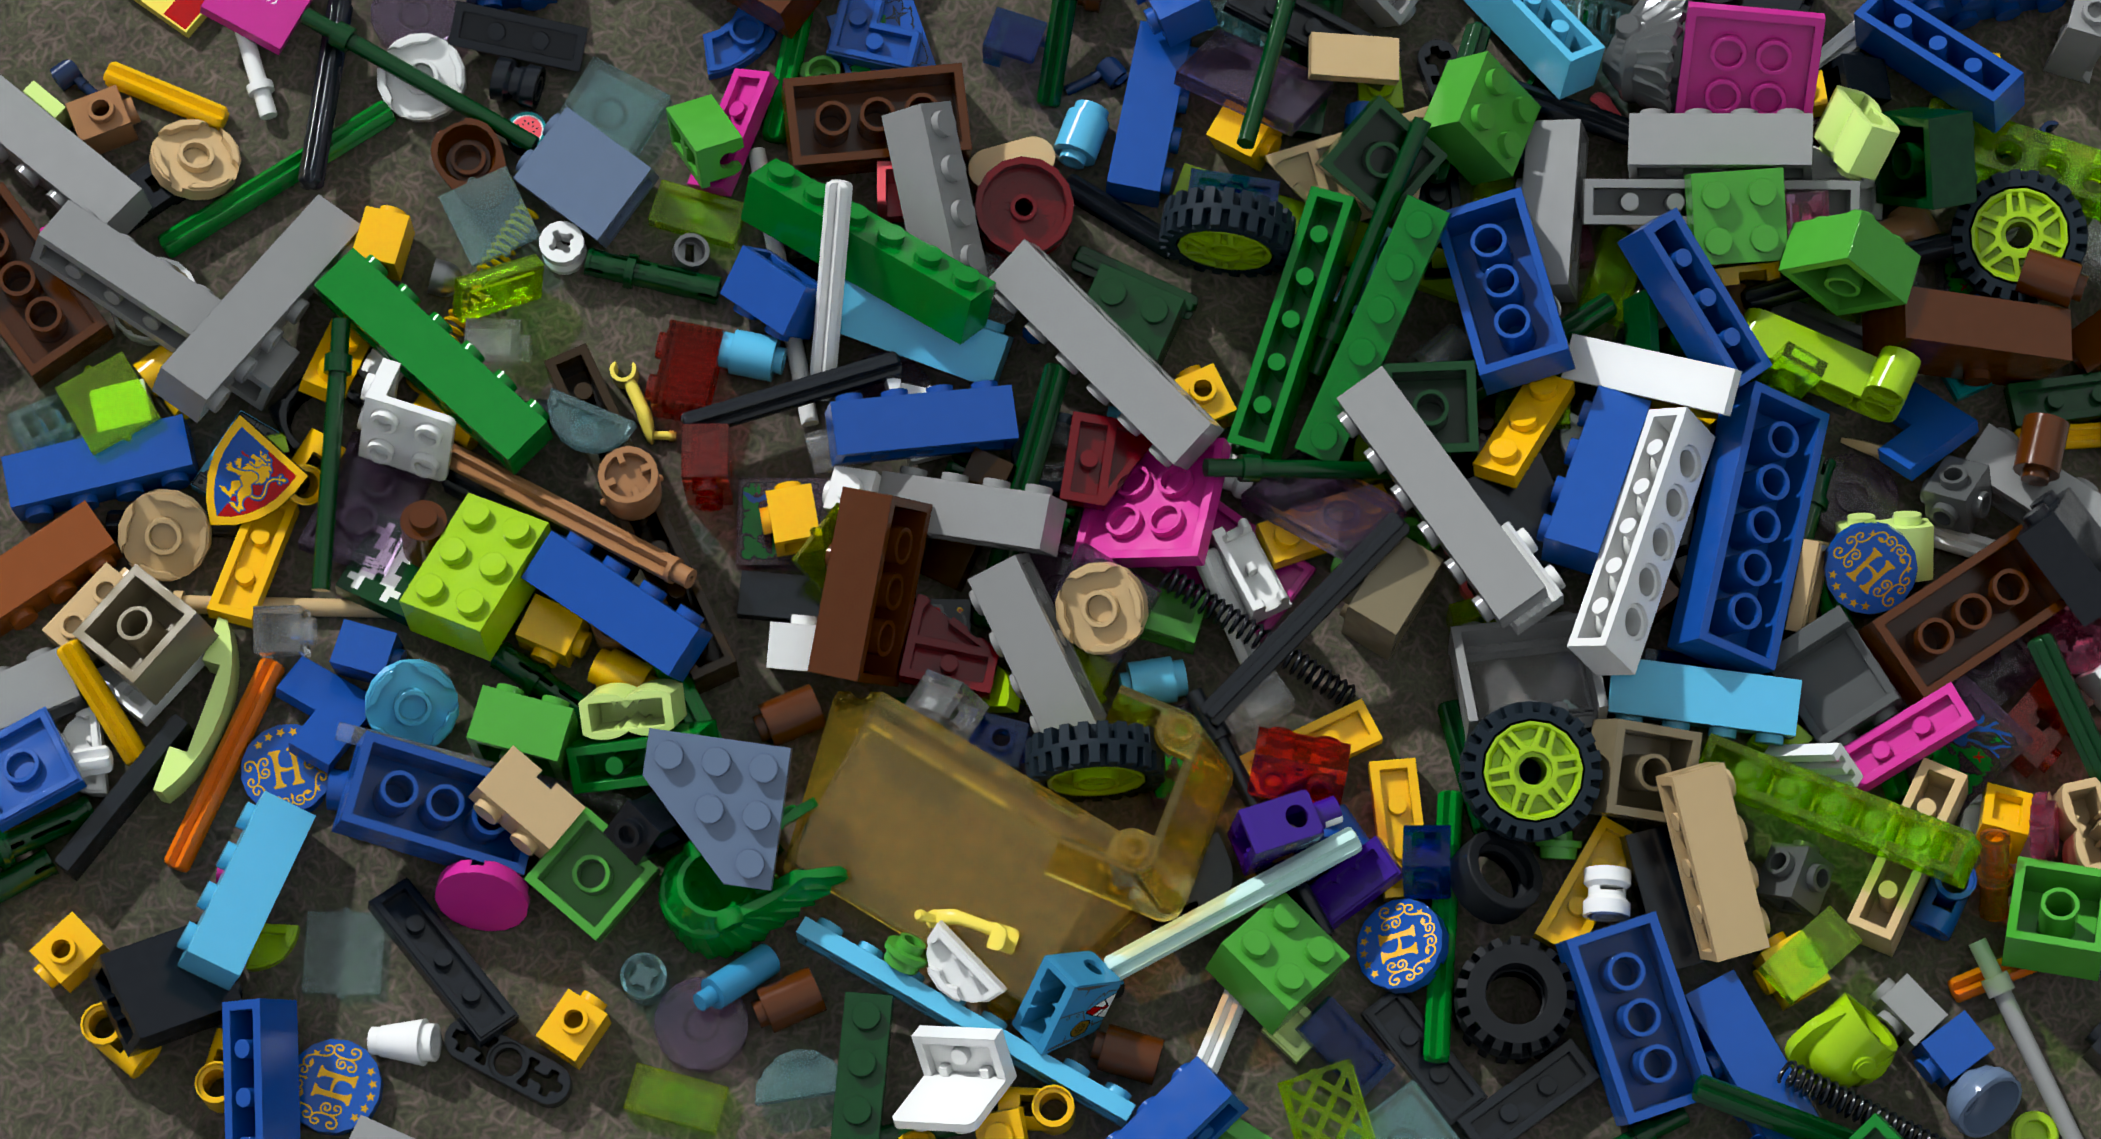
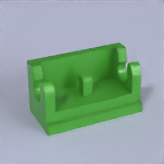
M712 94L666 108L673 148L702 189L710 187V182L732 176L742 169L741 163L737 160L725 165L720 164V160L725 154L735 153L744 148L741 134Z

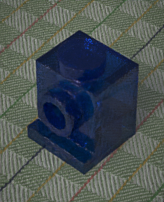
M975 708L964 748V763L1018 776L1021 764H1025L1026 740L1032 738L1029 736L1030 724L986 713L984 709ZM997 734L1008 736L1010 742L1005 746H997L993 742V737Z

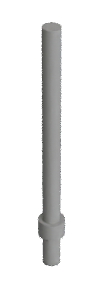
M1986 937L1968 945L1985 979L1981 981V984L1988 998L1995 999L2062 1139H2084L2012 992L2015 985L2008 971L2002 972Z

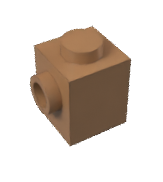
M116 85L65 104L77 136L99 154L139 140L134 128V124L141 122L137 109L131 97L122 99Z

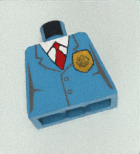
M1079 951L1046 955L1012 1021V1025L1041 1055L1047 1054L1095 1032L1100 1027L1112 1001L1123 995L1125 989L1124 981H1120V978L1112 970L1108 969L1106 964L1094 952Z

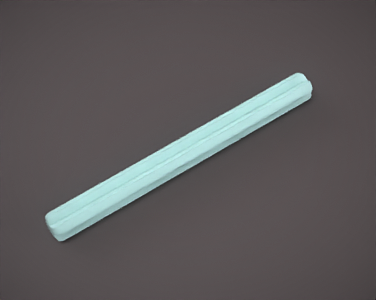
M1346 827L1111 953L1104 958V963L1121 981L1358 854L1362 850L1361 842L1356 832L1351 827Z

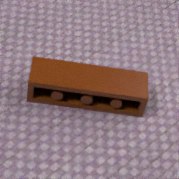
M85 500L0 555V637L12 629L22 630L30 626L38 618V612L52 603L61 604L66 602L76 594L77 586L93 577L106 562L115 568L117 565L116 561L123 557V554Z

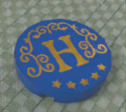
M1861 522L1850 525L1839 532L1826 548L1824 556L1823 574L1826 586L1838 603L1853 612L1870 615L1889 611L1903 602L1914 587L1918 567L1915 551L1901 532L1889 524L1880 522L1865 524Z
M283 724L274 726L261 732L248 745L241 761V781L248 797L255 804L264 791L308 812L315 810L323 802V798L326 796L329 774L288 752L289 742L301 729V725Z
M1410 898L1391 900L1376 908L1364 921L1357 938L1356 957L1362 973L1373 984L1395 994L1410 993L1428 985L1436 977L1434 972L1439 968L1440 963L1444 965L1448 955L1449 935L1443 919L1425 903Z
M329 1039L311 1045L298 1055L300 1122L304 1126L322 1135L340 1136L350 1133L354 1129L360 1115L372 1119L381 1104L384 1083L378 1064L366 1049L349 1040Z

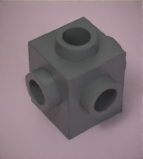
M1947 455L1933 476L1927 477L1922 485L1920 500L1925 505L1926 518L1934 526L1970 534L1979 519L1987 516L1993 500L1989 465Z
M1795 839L1792 844L1772 842L1761 869L1759 886L1756 888L1757 896L1778 912L1817 917L1825 893L1830 886L1835 866L1819 854L1820 848L1808 841Z

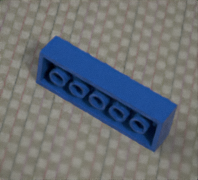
M1755 380L1737 389L1730 417L1718 415L1714 433L1715 440L1708 460L1667 644L1668 648L1721 670L1752 674H1764L1775 671L1829 421V413Z

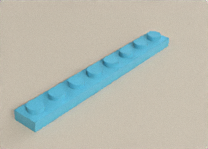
M805 916L798 927L796 936L799 943L886 993L893 995V997L940 1024L951 1027L1002 1029L1015 1067L1047 1085L1063 1086L1071 1093L1075 1101L1123 1128L1134 1116L1136 1104L1130 1102L1132 1095L1122 1087L1112 1082H1107L1105 1086H1102L1088 1078L1090 1071L1086 1067L1070 1058H1065L1062 1063L1048 1054L1041 1055L1024 1037L1020 1039L1006 1031L1007 1023L988 1011H983L981 1015L976 1014L964 1007L966 1001H954L941 991L938 992L924 984L923 982L926 978L920 972L916 975H908L895 970L882 960L884 953L862 940L856 945L843 938L842 934L844 931L833 922L823 917H819L818 921L815 922Z

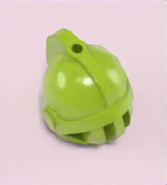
M1845 992L1824 1012L1806 1022L1789 1038L1785 1046V1056L1789 1062L1796 1060L1798 1066L1801 1064L1805 1065L1806 1070L1813 1069L1814 1074L1821 1073L1823 1078L1829 1077L1831 1083L1836 1081L1840 1087L1846 1086L1850 1088L1852 1086L1870 1084L1881 1077L1891 1065L1898 1049V1044L1888 1028L1876 1016ZM1802 1069L1798 1070V1073L1800 1075L1802 1073ZM1810 1073L1806 1075L1807 1079L1811 1077ZM1818 1077L1814 1080L1815 1085L1819 1082ZM1826 1081L1823 1083L1822 1088H1825L1827 1086Z

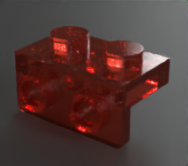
M1259 726L1247 792L1250 795L1275 799L1300 790H1307L1313 803L1334 796L1339 805H1341L1348 773L1351 744L1342 743L1330 736L1312 737L1296 734L1284 727L1266 728Z

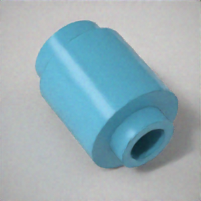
M1081 99L1075 102L1074 107L1068 109L1053 147L1062 164L1073 169H1083L1084 166L1095 164L1109 128V122L1107 121L1109 112L1106 108L1096 102Z
M739 329L735 333L725 331L719 349L718 367L728 369V374L772 382L774 373L782 375L784 371L787 348L780 347V340L770 335Z
M1171 656L1127 662L1126 672L1118 674L1122 700H1130L1133 708L1177 702L1178 697L1188 694V680L1183 659L1172 660Z

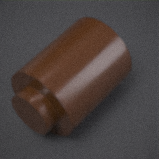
M2029 248L2015 292L2068 308L2071 300L2081 301L2089 276L2080 273L2083 264Z
M2036 412L2024 416L2013 466L2014 472L2021 476L2022 482L2042 487L2047 486L2051 481L2059 479L2070 429L2068 421L2048 413Z
M428 500L416 501L408 505L401 514L400 526L403 552L406 559L415 566H422L448 525L447 515L439 504Z
M810 684L757 704L760 714L752 717L762 743L771 740L774 746L783 745L827 727L824 715Z
M805 967L755 989L759 999L751 1002L761 1028L770 1025L774 1033L827 1010L809 967Z
M1109 1024L1107 1033L1097 1031L1090 1058L1099 1060L1097 1070L1152 1085L1165 1039Z

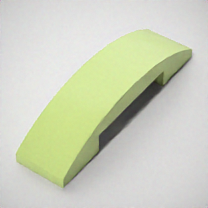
M218 617L214 627V631L219 636L205 651L202 659L208 670L216 674L189 748L187 751H183L169 746L153 788L159 799L169 804L182 795L210 763L234 711L239 685L240 661L235 632L228 620Z

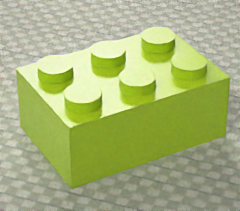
M468 493L399 600L410 631L491 661L536 587L521 577L551 532L549 522Z

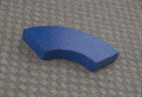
M738 8L733 18L723 27L703 34L709 80L731 75L735 68L744 69L752 64L769 48L776 38L778 31Z

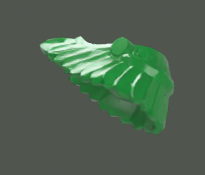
M812 797L797 806L790 805L785 807L781 830L818 807L819 805L815 798ZM689 841L684 845V849L677 855L672 856V859L666 864L660 878L658 899L669 930L673 931L676 939L682 942L689 952L693 954L699 952L708 960L718 956L727 959L735 951L747 953L751 949L753 942L765 941L769 931L781 928L787 920L799 917L801 907L814 906L815 900L830 894L832 886L841 884L849 878L845 868L830 866L809 870L797 869L780 878L775 873L772 891L727 885L722 883L692 841Z

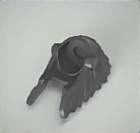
M1639 0L1629 14H1624L1616 20L1615 36L1605 53L1602 62V72L1611 85L1619 92V96L1624 102L1628 104L1637 103L1644 109L1658 108L1665 110L1667 113H1674L1688 1L1696 2L1695 0Z

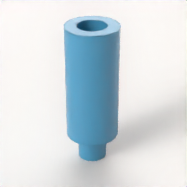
M759 944L703 979L701 990L693 995L696 1007L701 1011H705L711 1006L719 1010L726 1007L778 974L781 968L778 956L768 945Z

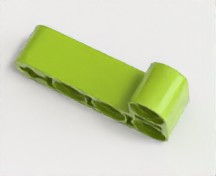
M1748 308L1743 316L1773 364L1763 373L1881 422H1893L1897 418L1921 366L1919 357L1901 347L1885 346L1880 351L1878 357L1760 308Z

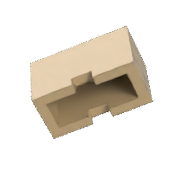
M513 745L468 798L475 803L473 808L480 817L490 824L499 823L511 834V842L520 851L530 856L534 853L541 859L586 807L558 783L552 789L547 787L537 778L542 769Z

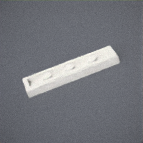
M1572 333L1569 347L1576 369L1563 372L1561 378L1596 387L1600 385L1631 395L1731 416L1742 371Z

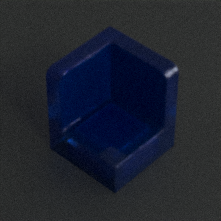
M997 7L982 45L983 63L1000 68L1004 56L1029 64L1033 63L1039 47H1045L1047 22Z

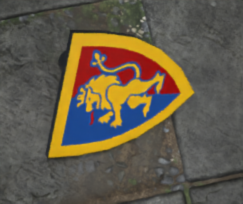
M242 414L238 416L226 431L214 451L209 467L206 503L210 525H238L260 519L286 503L310 476Z

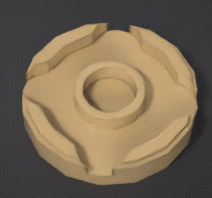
M186 119L168 124L158 132V137L151 146L149 163L151 173L160 186L175 196L189 200H210L225 194L235 184L240 169L241 156L239 146L228 132L222 128L218 131L215 128L209 127V124L203 120Z
M157 489L142 494L125 509L118 524V545L121 553H124L125 558L129 561L128 564L131 567L137 564L157 581L171 582L191 574L205 561L211 548L212 527L206 511L193 497L178 490Z
M1093 562L1072 571L1065 579L1066 581L1063 583L1062 589L1059 590L1055 601L1056 620L1064 637L1072 644L1092 655L1114 654L1131 646L1143 633L1149 616L1148 596L1141 581L1128 568L1113 562Z

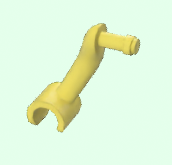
M613 362L609 368L612 380L617 387L626 390L647 442L653 445L654 440L676 441L677 432L674 430L655 431L650 407L638 385L639 372L636 364L632 363V371L629 376L621 378L617 376V362Z
M918 909L914 913L915 919L921 922L925 921L929 928H934L942 920L947 926H963L989 936L986 944L987 948L1009 955L1014 953L1019 939V931L1016 928L998 922L993 923L958 909H933L929 912Z

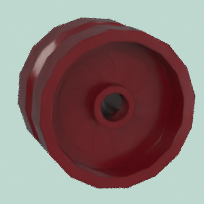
M1020 156L1004 160L986 173L977 188L974 208L981 244L988 254L1002 262L1006 260L1024 239L1039 246L1048 256L1052 255L1061 246L1072 222L1074 200L1069 183L1057 168L1041 159ZM1016 206H1021L1023 211L1029 208L1032 212L1027 216H1021L1016 212L1015 208Z

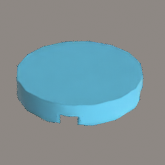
M421 659L399 660L384 667L371 680L365 695V716L372 732L429 749L440 744L452 732L459 716L458 694L450 677L437 665Z

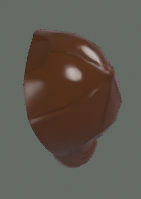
M464 118L463 121L454 123L436 133L431 145V157L436 170L456 196L466 206L477 211H489L500 206L509 194L510 176L501 143L493 129L483 121Z

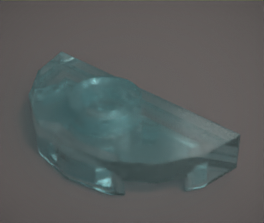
M551 388L547 403L551 427L559 439L575 451L590 454L612 451L625 443L637 428L636 422Z
M795 1049L781 1054L764 1070L760 1080H758L756 1084L755 1105L762 1106L833 1095L836 1089L838 1065L832 1059L820 1054L816 1050Z

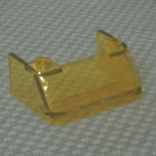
M1121 685L1105 717V720H1108V724H1113L1116 721H1127V725L1139 723L1143 724V727L1155 728L1154 738L1159 748L1165 753L1183 760L1155 836L1135 828L1123 829L1113 836L1105 853L1061 834L1043 874L1153 920L1161 922L1171 921L1181 914L1187 904L1232 785L1233 771L1226 758L1192 714Z

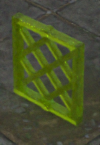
M1345 1059L1319 1069H1310L1308 1073L1277 1083L1294 1139H1303L1301 1129L1311 1134V1139H1332L1322 1133L1328 1117L1342 1124L1336 1139H1344L1348 1128L1362 1135L1361 1139H1376L1351 1059ZM1339 1069L1342 1073L1335 1086L1322 1080L1324 1073ZM1347 1078L1353 1096L1342 1091V1087ZM1306 1079L1312 1081L1306 1096L1292 1090L1294 1083ZM1318 1085L1332 1092L1326 1107L1312 1101ZM1338 1096L1352 1103L1346 1118L1332 1112ZM1291 1097L1302 1102L1297 1115ZM1308 1106L1322 1113L1315 1129L1302 1122ZM1357 1110L1363 1128L1352 1123V1120Z

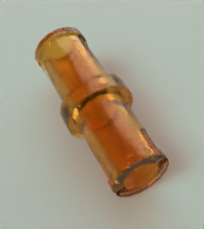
M1994 827L1987 828L1980 833V864L1976 867L1977 884L1980 885L1979 915L1984 920L1999 922L2007 919L2009 916V886L2014 880V870L2009 864L2010 833L2002 828Z

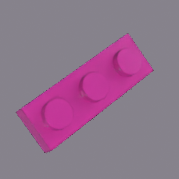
M734 69L720 107L741 134L744 148L735 153L725 154L721 158L720 164L725 165L737 160L741 163L743 169L779 82L771 72ZM742 169L732 176L710 182V187L704 189L700 187L691 174L687 185L695 193L731 197Z
M1952 682L1844 746L1864 776L1856 788H1849L1855 798L1860 797L1978 726Z

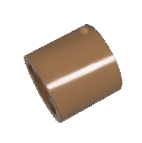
M625 446L614 449L604 457L599 465L597 475L603 496L600 504L606 506L611 514L622 520H641L654 513L661 503L663 493L661 482L664 480V477L658 473L657 464L652 456L639 447Z

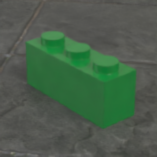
M716 719L678 723L670 730L719 738ZM629 731L620 737L610 740H595L581 736L566 748L574 794L648 786V782L642 776L648 736L637 735Z

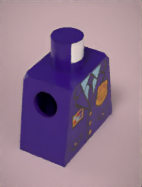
M1300 790L1238 810L1227 835L1245 877L1283 862L1318 843L1324 835V829L1342 823L1343 815L1340 805L1334 796L1313 803L1307 790Z

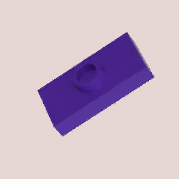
M1374 836L1362 845L1361 852L1337 864L1313 882L1310 887L1333 929H1336L1404 878L1406 874L1383 840L1378 836Z

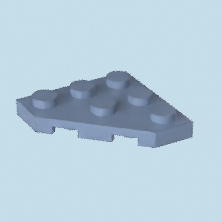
M649 728L642 776L722 883L769 891L773 890L793 748Z

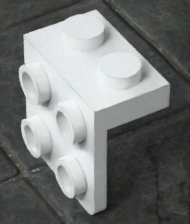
M383 358L376 374L368 373L362 387L360 398L365 400L357 423V429L361 430L358 456L370 459L378 464H386L414 473L422 478H430L436 481L446 480L450 470L456 429L455 419L449 415L396 399L401 363Z
M919 1025L911 1037L924 1076L892 1116L895 1127L898 1129H912L917 1132L929 1130L955 1132L957 1134H967L977 1130L1017 1077L1003 1030L995 1028Z

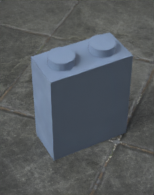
M566 107L561 114L556 113L546 123L542 132L544 137L534 150H527L519 159L516 165L517 173L513 179L537 199L570 223L575 224L582 232L604 248H607L660 177L651 167Z

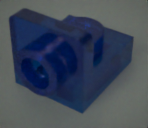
M1404 825L1402 874L1403 891L1406 899L1451 898V825Z

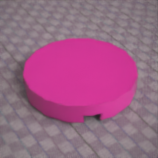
M468 859L448 865L440 873L436 885L435 901L440 910L454 922L471 929L502 931L519 925L527 916L531 898L528 895L529 886L518 873L505 865L486 860L483 866L471 865L472 860Z

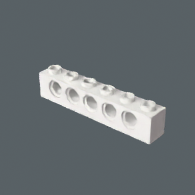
M1688 407L1649 409L1567 647L1596 676L1636 674L1715 440V436Z

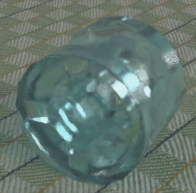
M643 952L629 957L622 965L620 981L629 1000L641 1006L655 1005L663 1000L668 993L670 980L666 966L660 958L654 954Z

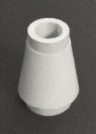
M426 1018L382 1025L380 1027L372 1026L368 1032L367 1048L370 1055H378L384 1058L425 1066L428 1062H436L441 1053L442 1034L440 1026L437 1023H429Z

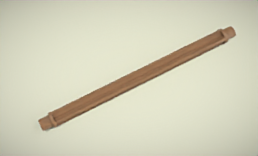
M453 442L450 469L568 531H573L591 543L644 569L669 584L676 583L686 589L694 584L697 578V570L685 565L683 559L650 544L517 474L513 475L509 470Z

